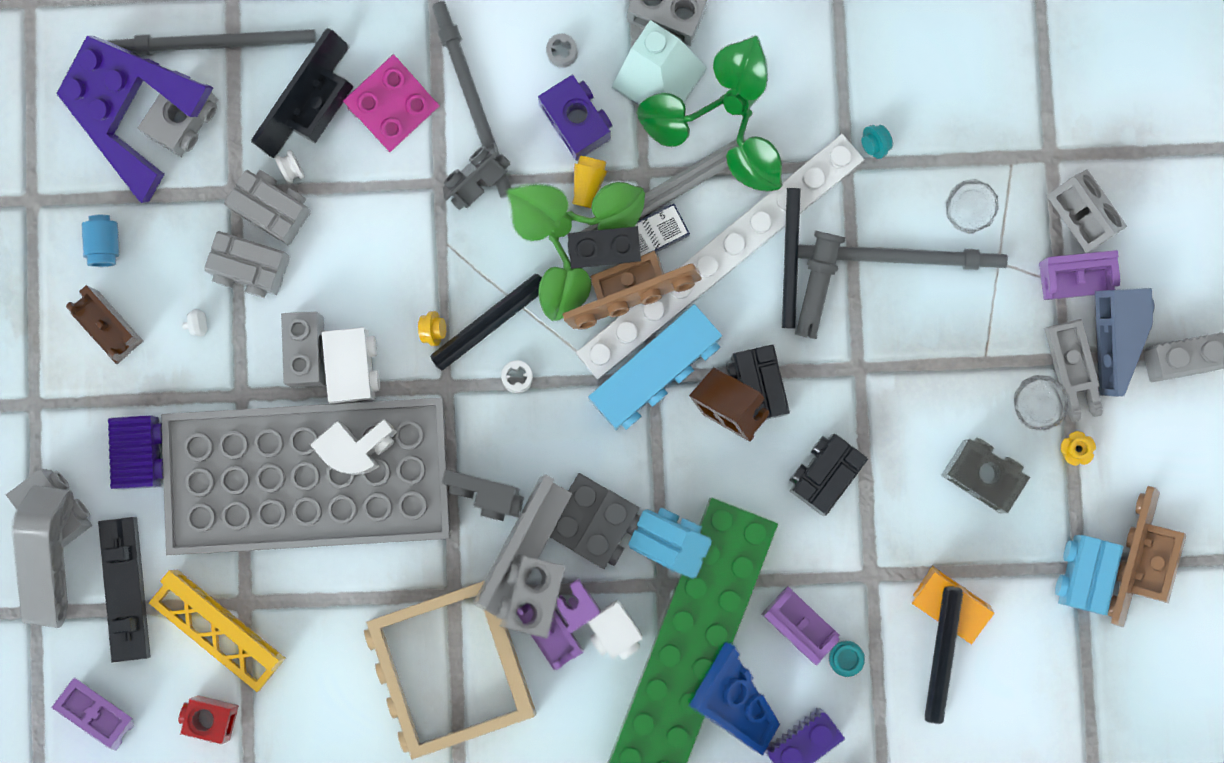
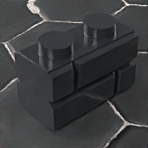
M774 344L733 353L731 355L732 362L726 363L728 375L761 392L765 398L760 407L755 410L754 417L762 408L769 410L766 420L788 415L790 410Z
M835 433L830 435L828 439L822 436L810 451L815 457L806 467L801 464L789 479L794 484L789 491L822 516H827L868 461L864 454Z

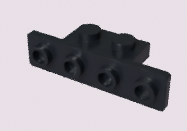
M329 28L325 29L252 137L251 142L271 158L276 157L293 131L316 144L343 104V100L353 89L354 86L349 81L333 73L349 48V45L335 31Z

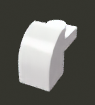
M383 419L358 441L343 423L337 421L310 445L331 468L347 474L360 475L369 473L379 467L371 455L374 452L380 455L395 442L392 437L397 431L388 421Z

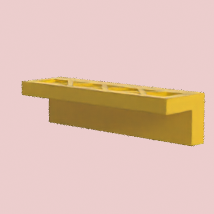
M169 570L160 581L163 586L150 600L149 604L253 690L259 692L286 657L181 571ZM171 590L184 601L185 610L172 611L161 601ZM198 612L210 622L212 632H197L192 626L191 613ZM177 614H185L186 622ZM224 634L237 644L239 654H224L219 648L218 635ZM205 636H212L213 644ZM245 657L254 658L266 668L258 680L247 673ZM239 658L240 666L232 659Z

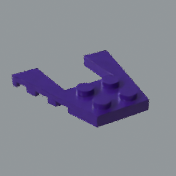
M86 36L56 94L138 201L145 203L150 202L165 174L115 134L142 82L145 81L189 117H198L213 87L190 79L191 77L178 71L162 67L155 61L132 54L131 51L99 37Z

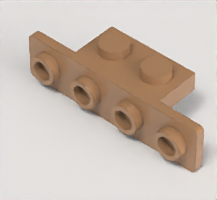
M652 251L642 255L640 262L622 263L591 275L590 278L597 300L565 312L562 315L564 321L572 329H588L594 326L597 320L607 316L618 317L626 314L629 308L638 304L647 305L655 303L662 298V295L669 292L686 291L692 288L695 282L702 280V277L694 263L664 274L657 253Z
M1147 486L1146 493H1140L1135 512L1140 514L1136 528L1131 527L1126 542V547L1130 548L1127 562L1122 561L1117 574V581L1121 582L1118 596H1112L1108 610V616H1112L1111 623L1119 627H1124L1133 594L1169 603L1187 536L1182 532L1152 525L1160 492L1151 486Z

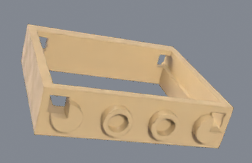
M484 581L366 622L368 629L364 630L367 645L370 650H376L380 662L375 664L376 673L380 683L387 684L391 696L386 698L387 706L393 719L398 717L402 731L398 732L399 743L404 753L409 752L411 760L533 718L536 715V710L509 630L500 627L502 619L484 610L517 710L420 744L383 627L475 596L480 591Z

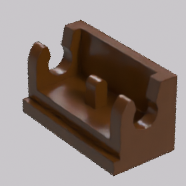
M86 285L79 291L82 298L76 303L68 302L66 308L115 364H118L139 346L143 340L98 290Z
M714 367L689 395L703 416L749 442L754 438L753 434L765 422L769 414V410L762 408L754 417L755 410L760 407L765 399L762 393Z

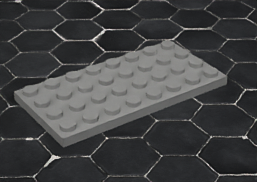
M443 398L161 414L166 555L451 539L448 485L442 484L445 469L447 470ZM383 419L388 421L397 431L392 437L395 442L380 455H377L376 452L371 455L379 467L369 473L360 475L347 474L331 468L310 445L337 421L343 423L358 441Z

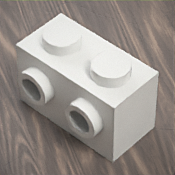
M364 327L322 332L328 402L331 404L375 401V392L380 391L378 370L373 371L372 357L377 356L375 336H369V331Z
M618 599L601 610L599 615L588 622L594 631L590 639L602 656L608 652L612 659L620 655L622 660L640 649L638 641L643 639L642 634Z

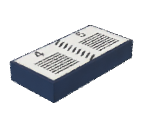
M675 204L638 221L635 225L638 226L641 256L652 251L657 253L690 236Z

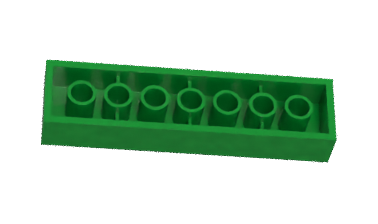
M709 498L699 525L702 526L700 534L710 538L712 543L706 556L701 559L703 563L697 577L690 578L683 574L679 575L607 763L688 762L705 717L690 707L689 704L725 642L730 644L734 642L778 523L715 498Z

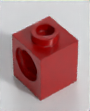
M199 695L192 697L188 703L185 702L180 710L178 723L182 724L180 734L224 744L231 739L239 705ZM203 709L208 710L213 715L214 722L211 728H206L200 723L199 715Z

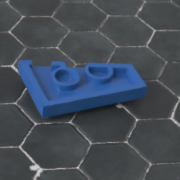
M725 642L689 706L751 750L763 756L780 723L764 695L758 693L752 682L754 678L749 669L743 667L738 658L740 654L737 648Z

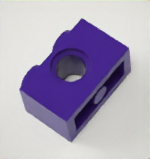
M572 74L540 94L538 102L577 162L579 156H586L611 140V131L609 129L613 125L603 109L597 111L590 100L594 96L588 85L584 81L578 83ZM574 110H582L587 114V117L581 123H573L568 119V115Z

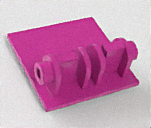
M394 54L343 100L349 111L369 129L389 152L440 106Z

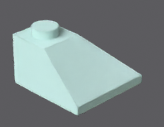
M650 20L632 46L612 88L637 105H640L646 98L658 93H670L685 102L707 67L678 37Z

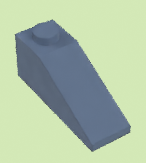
M1152 288L1095 291L1100 396H1125L1153 325L1155 304L1152 298Z

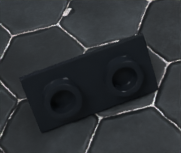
M638 226L568 233L567 246L571 269L641 261Z

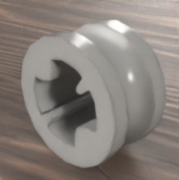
M567 34L554 35L546 45L549 61L553 65L565 68L571 66L576 61L578 49L575 40ZM561 43L563 47L568 45L571 47V49L567 50L568 56L566 58H563L560 54L553 55V52H557L555 47L557 44Z

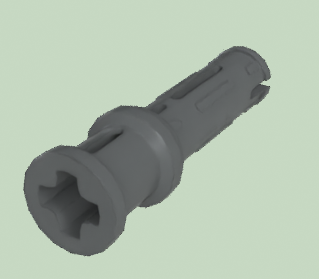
M821 231L814 232V236L817 239L812 259L807 261L808 269L811 271L797 330H795L796 335L809 336L812 339H817L831 274L835 275V272H838V266L836 265L840 244L844 243L846 238Z

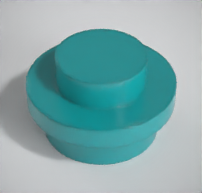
M870 125L864 128L861 142L865 152L877 159L885 157L893 147V140L888 129L883 125Z
M851 641L837 643L829 653L831 668L835 673L843 677H851L858 674L865 663L863 650L859 645Z

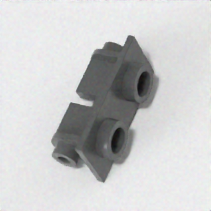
M494 142L487 148L481 146L471 155L469 159L471 163L462 171L456 169L445 179V186L443 187L444 199L447 201L453 195L454 197L451 199V202L458 210H461L463 207L468 208L485 192L477 182L482 179L491 187L508 172L507 167L511 164L510 161L503 154L496 157L498 153Z

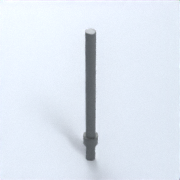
M440 1L432 5L440 27L438 34L442 45L447 46L481 145L487 148L491 143H495L460 45L462 37L458 26L453 25L445 1ZM496 146L497 153H498V154L496 155V157H498L500 154H499L498 148H497V146ZM504 174L495 182L500 198L508 197L507 190L511 188L507 174Z
M315 29L156 38H151L150 34L135 35L134 39L108 40V42L127 49L131 53H136L137 56L152 55L156 51L316 43Z
M799 245L798 258L812 259L815 245ZM840 246L837 260L963 266V270H978L979 267L1006 268L1008 256L1007 254L980 253L979 249H964V252Z

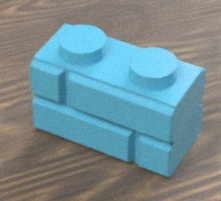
M661 507L658 513L648 509L643 510L637 523L639 528L634 530L629 541L630 549L672 571L690 578L697 577L703 563L701 559L706 556L712 543L710 538L700 534L702 526L682 518L680 523H677L680 516Z
M1074 535L1073 541L1069 540L1064 550L1063 559L1068 561L1065 575L1059 576L1055 587V594L1060 596L1058 604L1107 616L1124 546L1089 536Z

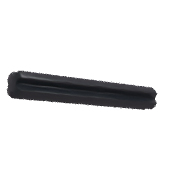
M539 274L531 276L431 354L430 358L439 370L446 369L537 298L542 277Z
M946 586L943 589L924 719L928 723L942 724L944 722L963 591L958 587Z

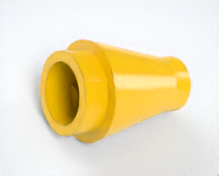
M579 156L578 164L574 163V197L572 204L587 208L592 207L593 199L600 190L608 172L605 170L606 161Z

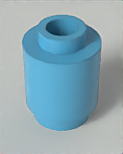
M109 215L89 216V221L81 224L83 257L87 258V266L110 267L116 265V257H119L118 223L110 221Z

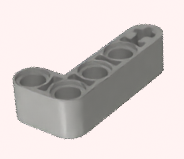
M35 485L30 489L15 513L12 535L20 613L23 623L60 628L65 621L68 600L62 530L69 520L73 509L74 497L71 490Z

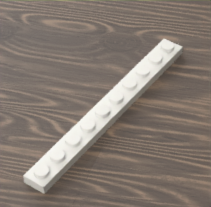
M843 134L838 136L782 182L783 186L779 190L770 192L680 266L683 267L694 263L701 274L702 280L695 282V285L686 291H672L664 294L655 303L647 305L641 303L629 308L626 314L619 316L579 349L576 355L597 380L601 379L785 227L787 188H801V214L862 164L865 159Z

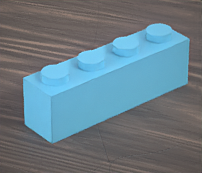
M694 304L591 393L588 399L615 430L621 426L627 430L642 417L638 413L640 409L647 403L654 407L668 394L664 388L672 381L676 380L680 384L694 372L691 365L696 360L702 357L706 361L721 348L717 342L723 335Z

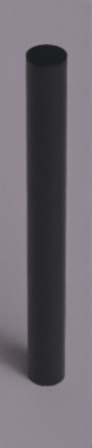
M787 188L782 328H796L801 188Z

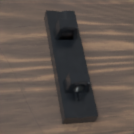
M137 517L98 521L111 663L150 658ZM113 561H126V562L113 563Z

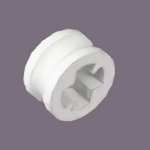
M291 149L287 151L285 157H280L279 155L275 157L279 169L289 185L293 184V180L297 177L300 179L305 178L301 166Z
M514 360L504 366L501 372V379L508 391L522 393L530 388L533 382V374L527 363ZM523 369L526 372L523 374V377L527 378L525 383L516 382L514 385H511L508 380H511V376H507L509 371L517 372Z

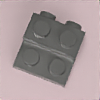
M445 469L442 484L450 486L449 493L473 499L474 492H476L473 507L482 508L480 516L504 521L505 514L519 517L524 497L519 496V488Z
M578 473L568 490L573 494L550 538L603 569L606 568L608 563L615 566L625 549L619 545L625 533L632 536L637 528V523L641 517L637 515L640 507L583 474Z

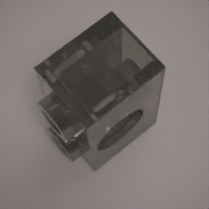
M976 437L974 441L971 439L963 440L941 476L998 513H1009L1030 479L1028 475L1022 472L1024 466L1012 458L1005 457L1003 460L992 453L994 447L980 438ZM983 464L990 465L994 470V479L989 484L980 478L979 471Z

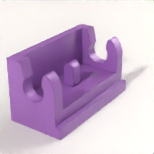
M1118 250L1047 257L1041 261L1039 266L1044 300L1095 295V291L1115 290V286H1120Z
M580 578L570 585L573 595L577 597L578 602L574 597H570L568 602L571 606H569L562 595L557 598V608L568 623L566 629L570 634L601 613V609Z
M788 586L761 614L816 666L840 640L838 638L840 635Z
M526 603L516 610L523 624L528 623L532 619L533 610L529 604ZM556 608L548 638L531 635L553 670H558L565 663L576 658L584 651L573 633L570 634L566 629L567 624Z
M76 678L72 679L51 707L106 747L115 751L122 744L121 738L126 731H130L134 726L132 717Z

